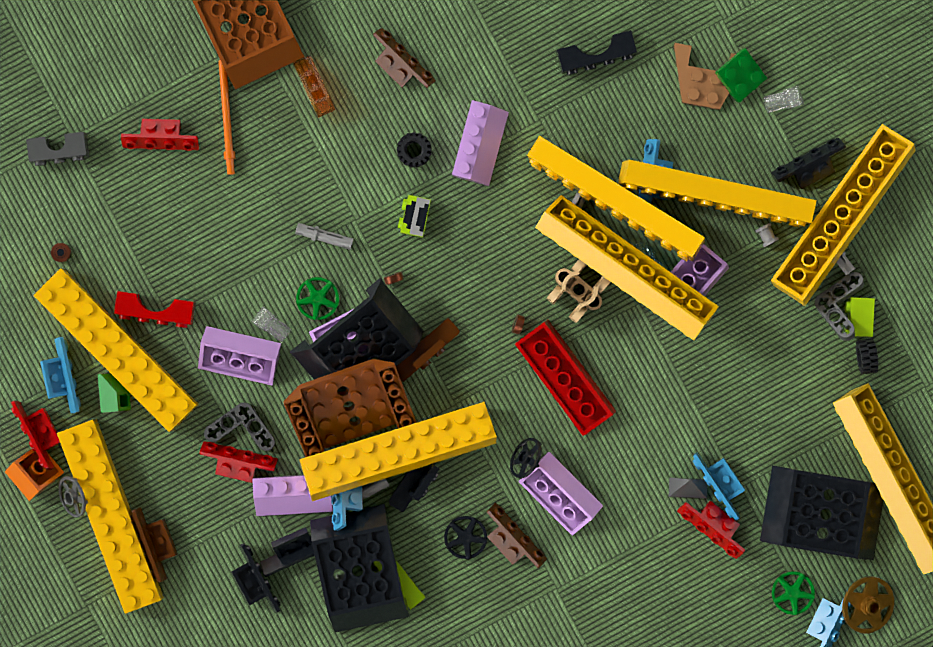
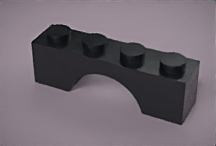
M631 30L612 35L609 48L598 55L585 54L576 45L557 49L556 51L561 73H566L567 76L577 74L578 70L584 68L585 71L596 69V65L599 64L609 66L615 64L614 60L618 59L628 61L633 59V55L637 53Z

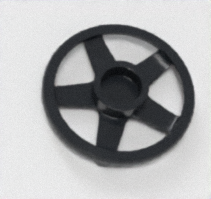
M527 438L514 450L510 461V470L516 478H525L535 468L539 467L542 443L537 439ZM534 441L536 445L529 451L527 442ZM522 446L523 450L519 453L518 458L514 460L517 451ZM538 450L537 458L534 460L533 455ZM522 464L519 474L514 472L513 465ZM528 464L531 465L532 467L527 472H525Z
M461 516L455 518L445 530V545L449 552L458 558H474L486 546V529L474 517ZM463 519L471 520L465 530L455 522ZM476 523L482 528L484 537L473 535ZM450 527H452L458 537L448 543V532ZM471 543H483L481 548L471 555ZM463 545L466 556L457 554L451 548Z

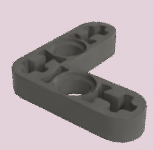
M858 272L848 274L815 299L817 311L843 341H849L854 338L855 328L838 305L863 288L864 279ZM852 280H858L859 283L856 285L855 283H852ZM837 289L845 291L841 297L835 296L834 292ZM821 301L827 302L829 308L828 311L823 305L820 304ZM832 314H839L840 319L833 322L830 320ZM842 324H843V326L845 327L846 330H849V331H850L849 334L843 333V330H842V327H841Z
M246 402L235 406L210 424L204 431V436L208 441L216 442L243 424L261 450L269 451L275 446L274 436L254 408ZM241 406H243L244 408H246V407L249 408V410L247 411V413L249 414L250 417H251L253 414H254V416H255V418L250 419V420L247 422V424H246V422L244 421V420L248 419V418L246 417V415H245V414L240 415V413H239V412H241V408H240ZM226 417H232L234 420V425L230 428L225 427L223 424ZM253 421H257L261 425L258 432H253L250 429V424ZM219 422L221 428L226 432L222 433V430L216 433L217 438L209 437V429H217L219 426L216 424ZM265 430L267 433L263 435L266 439L270 438L272 440L270 442L271 446H263V439L261 436L257 439L256 435L261 434Z

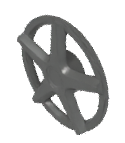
M71 476L63 477L59 482L61 503L71 516L79 518L84 515L88 501L85 500L84 492L77 478ZM65 480L73 482L72 488L67 484ZM62 485H63V486L65 487V489H66V491H65V493H64V498H65V499H63V496H62ZM78 502H79V503H82L81 512H80V509H79ZM66 505H74L76 514L72 513Z

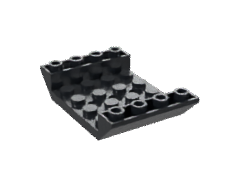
M381 278L365 290L369 294L367 299L310 345L304 340L290 351L313 379L363 363L375 357L378 360L394 362L395 366H398L416 351L424 330ZM350 332H356V336L353 339H347ZM361 345H367L365 351L358 352ZM342 386L338 391L344 392L347 390V387Z
M772 465L760 541L832 555L874 560L884 500L874 482ZM828 489H831L834 493V497L831 500L824 498V492ZM825 508L831 512L828 519H822L820 515L821 511ZM820 528L827 529L828 533L825 538L818 537L817 531Z
M385 504L363 508L361 511L346 512V526L338 531L333 528L332 515L310 520L312 546L328 617L335 633L410 617L389 533V519ZM374 561L382 564L381 571L376 572L372 569L371 565ZM356 565L363 568V574L360 576L353 573V567ZM340 569L344 572L342 580L335 578V570Z

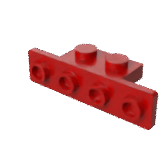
M142 119L140 134H121L122 147L128 149L191 151L199 150L198 136L180 135L181 121L170 119Z
M12 401L11 405L13 407L11 410L15 417L19 418L21 422L20 427L24 434L28 435L30 447L33 451L37 452L39 464L42 468L52 470L55 467L46 451L58 445L60 441L57 435L58 432L46 409L41 408L27 416L21 402Z
M206 441L203 442L199 452L200 455L218 459L216 475L253 483L252 479L254 478L256 468L274 471L278 458L270 455H262L249 450H240L232 446H223Z
M712 501L705 505L701 513L687 502L678 508L677 512L681 514L683 519L689 521L698 531L707 535L713 543L723 548L729 556L737 559L745 552L743 547L731 539L740 524L733 518H730L728 514Z

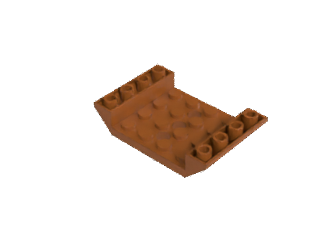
M192 0L235 90L304 58L278 0ZM257 7H266V14L263 16L257 15ZM247 14L249 16L248 23H239V16ZM223 23H231L232 28L229 32L221 30Z
M371 359L300 384L283 401L305 457L325 452L326 448L397 424L398 428L417 423L395 363ZM342 386L347 387V390L344 392L338 391ZM348 401L353 402V405L350 407L343 406ZM354 416L359 417L356 422L349 421Z

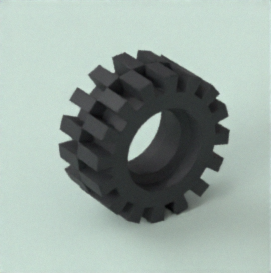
M407 133L398 142V157L404 165L411 168L425 165L431 156V144L428 138L421 133ZM418 143L421 146L422 152L418 157L408 155L407 147L409 144Z
M874 339L857 340L856 358L860 373H877L878 355Z

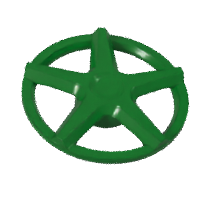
M313 277L300 285L296 294V304L300 312L307 318L323 320L336 311L339 304V293L331 281L322 277ZM312 281H324L327 284L318 291L312 284ZM307 285L310 296L300 299V293L303 287ZM331 287L336 295L335 303L325 297ZM312 304L313 316L307 314L301 305ZM322 305L333 308L328 314L319 317Z
M791 571L780 575L772 587L774 604L786 614L798 615L805 612L812 605L815 598L813 583L806 575L800 572ZM788 575L799 576L794 585H790L783 577ZM804 579L809 583L811 593L801 591L800 588ZM779 582L785 589V593L776 598L775 588ZM798 599H810L804 608L798 610ZM790 600L793 611L782 608L778 603Z

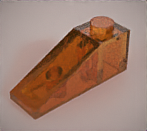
M311 55L294 62L293 64L318 118L336 110Z

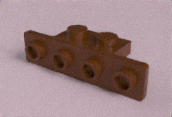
M380 28L374 32L373 36L386 48L375 62L402 88L413 76L426 88L436 82L433 75L428 70H425L419 64V61L406 51L402 44L397 43L389 31Z
M449 318L418 344L415 352L396 366L402 382L407 380L419 368L424 370L431 363L429 359L434 355L436 357L440 356L446 350L444 346L460 333L459 329Z
M494 503L487 510V514L497 523L498 527L487 536L488 539L512 565L526 555L537 568L541 567L547 560L544 553L533 544L529 536L522 532L517 523L511 520L504 509L497 503Z
M139 507L131 511V518L133 523L137 525L139 540L146 549L145 556L152 565L153 577L160 583L167 579L161 561L176 556L178 553L165 518L147 525L142 509Z

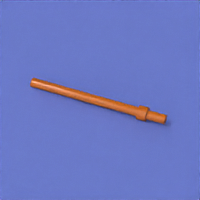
M219 60L225 139L224 160H226L227 175H234V159L236 157L232 143L228 78L222 62Z

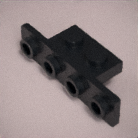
M839 138L831 139L826 144L813 148L809 153L794 158L793 161L786 165L777 167L771 174L777 182H781L794 175L798 186L803 189L834 173L835 169L830 156L845 149L846 146Z
M436 463L408 471L391 495L388 504L404 512L413 498L417 501L427 494L430 483L434 482L438 477L440 469L435 465Z
M302 528L271 542L276 555L260 561L264 576L267 577L315 556L311 535L307 528Z
M244 543L240 544L238 547L247 563L231 571V574L248 606L266 597L273 612H280V602L269 591L272 588L268 580H264L261 576L262 569L258 562L254 563L251 557L253 556L249 545L245 546Z

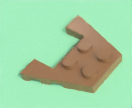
M674 43L681 102L683 104L720 110L729 92L715 74L716 71L689 66L692 46ZM731 53L730 59L736 54Z

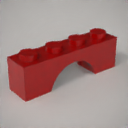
M117 291L114 314H119V319L130 320V317L133 316L138 317V321L149 323L150 319L157 320V324L168 325V322H175L176 327L187 328L188 324L193 325L196 302L174 299L167 309L153 312L143 305L139 294Z

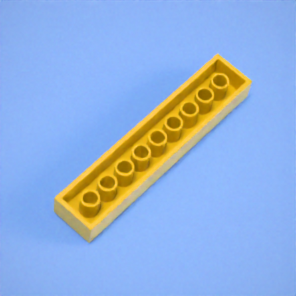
M882 124L773 276L771 279L773 286L806 306L916 151L914 143Z
M541 136L538 137L527 156L532 167L539 171L541 169L545 170L547 176L555 181L557 179L561 180L563 186L571 191L576 189L579 196L587 201L592 199L601 210H610L614 218L622 221V219L626 220L628 226L632 229L644 231V236L652 241L657 239L661 242L660 244L663 248L670 252L673 249L682 260L686 262L688 259L693 261L703 246L705 237Z
M634 160L622 162L618 184L629 191L640 189L642 194L652 195L658 193L660 194L659 197L665 199L677 197L679 202L689 203L695 201L698 206L702 207L714 205L716 210L727 211L732 209L735 214H752V217L757 219H768L769 217L771 222H789V225L794 227H805V224L812 223L817 201Z
M562 195L547 208L535 227L542 234L548 236L559 246L572 253L574 257L579 258L591 269L600 273L605 279L614 283L622 291L631 295L639 303L645 305L653 313L659 315L692 340L696 339L719 308L718 305Z
M60 268L33 295L168 432H172L199 405L65 269Z
M869 383L864 384L846 393L833 402V405L844 423L846 431L852 438L855 448L861 455L864 465L870 472L873 482L879 489L882 499L888 506L891 516L897 523L900 533L906 540L909 550L915 557L918 567L923 574L932 572L933 504Z
M485 402L302 458L300 459V465L311 500L315 501L496 444L497 436Z
M97 419L58 432L57 435L73 478L78 479V483L84 492L85 500L88 501L86 512L124 613H129L162 600L164 596L157 579L153 577L152 565L145 556L146 549L139 540L137 525L132 521L129 503Z

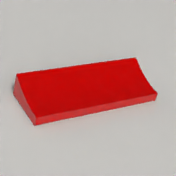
M548 319L515 343L518 350L582 436L616 412Z

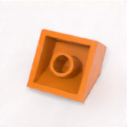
M32 449L14 461L5 471L29 501L64 473L50 455L49 457L55 468L52 470L42 468L38 462L39 456L37 452Z

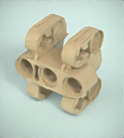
M580 259L571 268L572 271L565 268L557 271L555 281L558 285L546 298L553 305L564 292L574 298L579 304L568 317L575 323L579 321L588 309L594 311L601 307L602 298L598 292L602 293L611 282L602 276L592 288L578 276L587 265ZM561 272H566L568 275L561 282L558 276ZM576 284L582 285L584 288L583 294H575L573 287ZM597 298L599 301L598 305L591 307L589 304Z

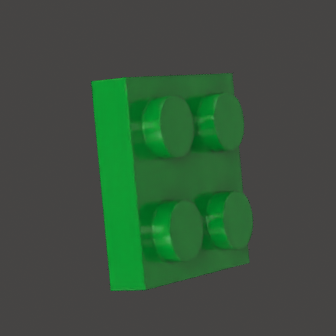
M746 48L741 49L715 72L738 103L767 79Z

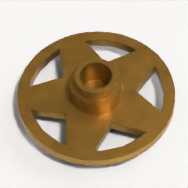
M869 576L857 580L849 587L843 599L842 613L845 622L851 629L859 633H872L881 629L892 615L894 595L891 587L880 578ZM878 582L884 586L888 594H878ZM866 583L862 593L853 592L858 586ZM848 602L855 608L850 618L848 615ZM888 606L884 618L881 619V610ZM865 620L872 626L871 628L864 629L857 627Z

